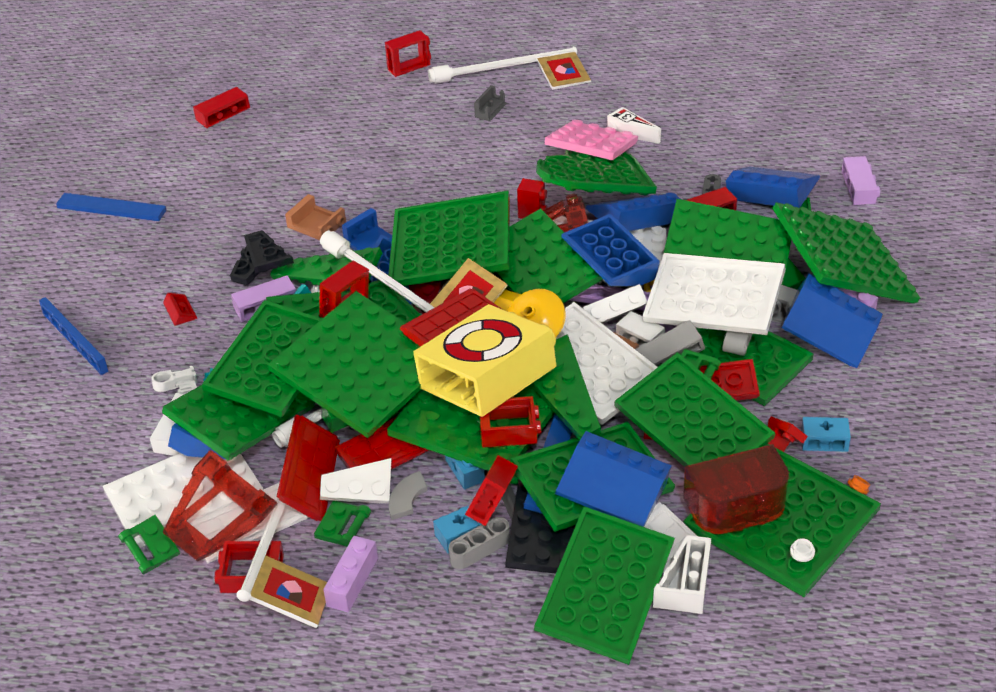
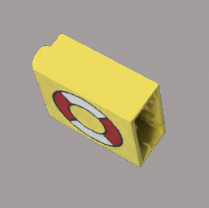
M488 304L413 351L418 379L421 384L420 389L483 417L556 367L555 335L552 329L544 324L535 323L513 312H507Z

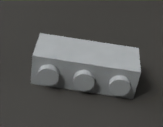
M688 320L685 323L678 324L674 329L660 334L648 343L641 344L635 350L659 367L677 352L681 355L683 350L687 349L699 353L705 349L701 335L691 320Z

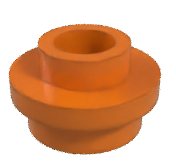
M858 475L848 479L847 483L851 488L862 494H868L870 484Z

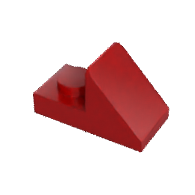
M772 416L768 419V427L775 432V437L768 444L783 452L790 442L797 441L803 444L808 437L791 423Z

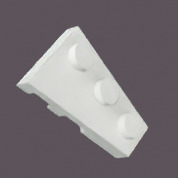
M391 458L321 475L320 500L389 503Z

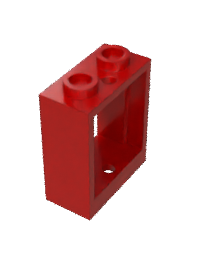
M419 30L386 41L387 69L397 77L429 66L431 59L429 37ZM418 43L419 57L400 63L399 49Z
M353 260L321 282L319 316L324 318L355 291L368 298L369 269ZM351 286L350 292L341 298V293Z
M533 396L510 398L485 416H480L482 447L537 444V434H541V422L536 420L539 419V407L534 405ZM528 417L529 425L490 427V420Z
M498 455L465 515L486 526L518 466Z
M224 541L223 551H219L218 555L219 570H215L214 576L215 584H219L221 593H237L241 590L246 576H230L233 560H253L260 541ZM271 541L266 556L283 563L284 552L282 542Z

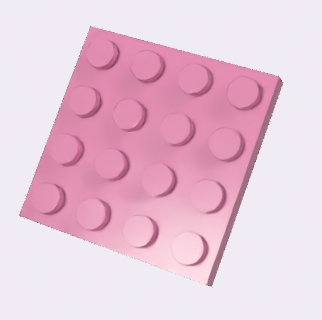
M572 120L545 137V145L609 160H614L638 141V136L633 135L630 131L619 132L612 127L601 128L598 124L590 123L588 125L584 124L581 120Z

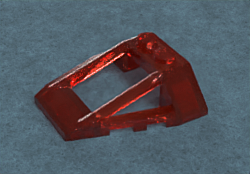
M577 194L567 195L566 199L543 210L552 220L560 216L567 218L568 223L557 225L564 233L588 223L582 196H577Z
M210 449L194 466L191 473L192 477L188 485H185L182 491L183 495L177 507H174L163 533L198 562L222 549L224 541H235L251 531L267 517L278 503L261 489L257 490L234 472L225 460ZM204 477H206L214 487L186 509ZM222 492L244 511L209 540L187 520Z

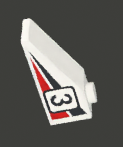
M624 107L607 115V127L615 128L619 132L630 131L633 135L638 136V140L653 143L661 142V128Z

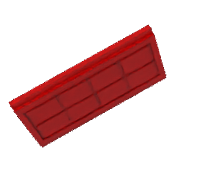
M470 288L402 325L400 330L403 331L405 336L421 347L486 305L500 307L475 289Z
M294 416L276 497L281 502L315 521H321L327 510L328 500H320L321 475L334 472L337 458L335 446L340 443L338 437L304 416Z
M398 416L386 421L369 438L360 434L335 446L338 456L347 468L391 458V469L429 450L388 436L387 428Z

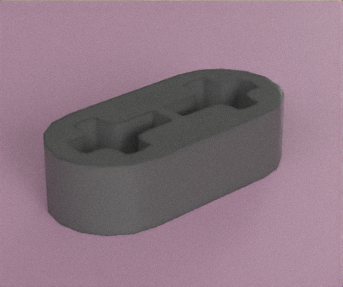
M716 174L705 176L702 194L721 188L720 176Z

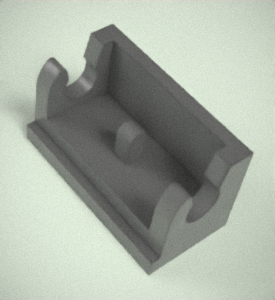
M490 85L474 102L475 118L491 121L507 104L504 91L501 90L500 96H498L495 86Z

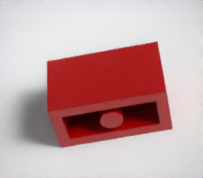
M522 179L517 188L518 218L523 219L540 208L547 214L545 182Z

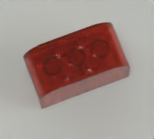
M773 444L685 466L683 499L697 525L709 533L725 534L756 525H763L778 519L784 512L789 471Z

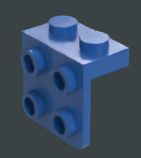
M372 208L342 225L343 238L350 242V247L355 251L368 247L373 248L381 234L392 239L391 234L378 226L376 210Z

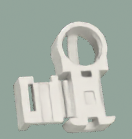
M189 366V369L171 372V370L157 372L152 376L153 389L158 392H165L179 388L178 393L186 394L197 388L196 372L193 366Z

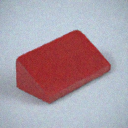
M170 292L166 294L163 304L174 326L197 319L185 294Z

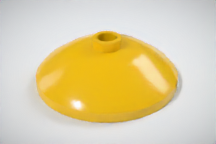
M533 289L524 292L510 304L507 312H513L535 323L548 326L552 329L555 338L561 332L566 319L563 302L555 293L546 289Z

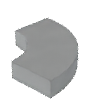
M420 471L407 476L393 489L389 499L391 520L413 514L412 506L415 499L428 491Z

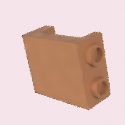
M310 194L305 196L285 214L287 228L318 240L326 231H336L346 222L344 208L340 207L336 212H332L315 204L314 196Z

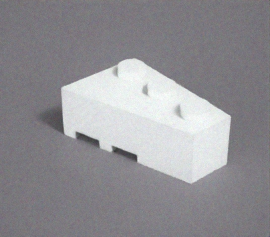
M691 535L685 537L674 555L671 565L666 568L663 578L654 588V608L698 614L703 613L711 538Z

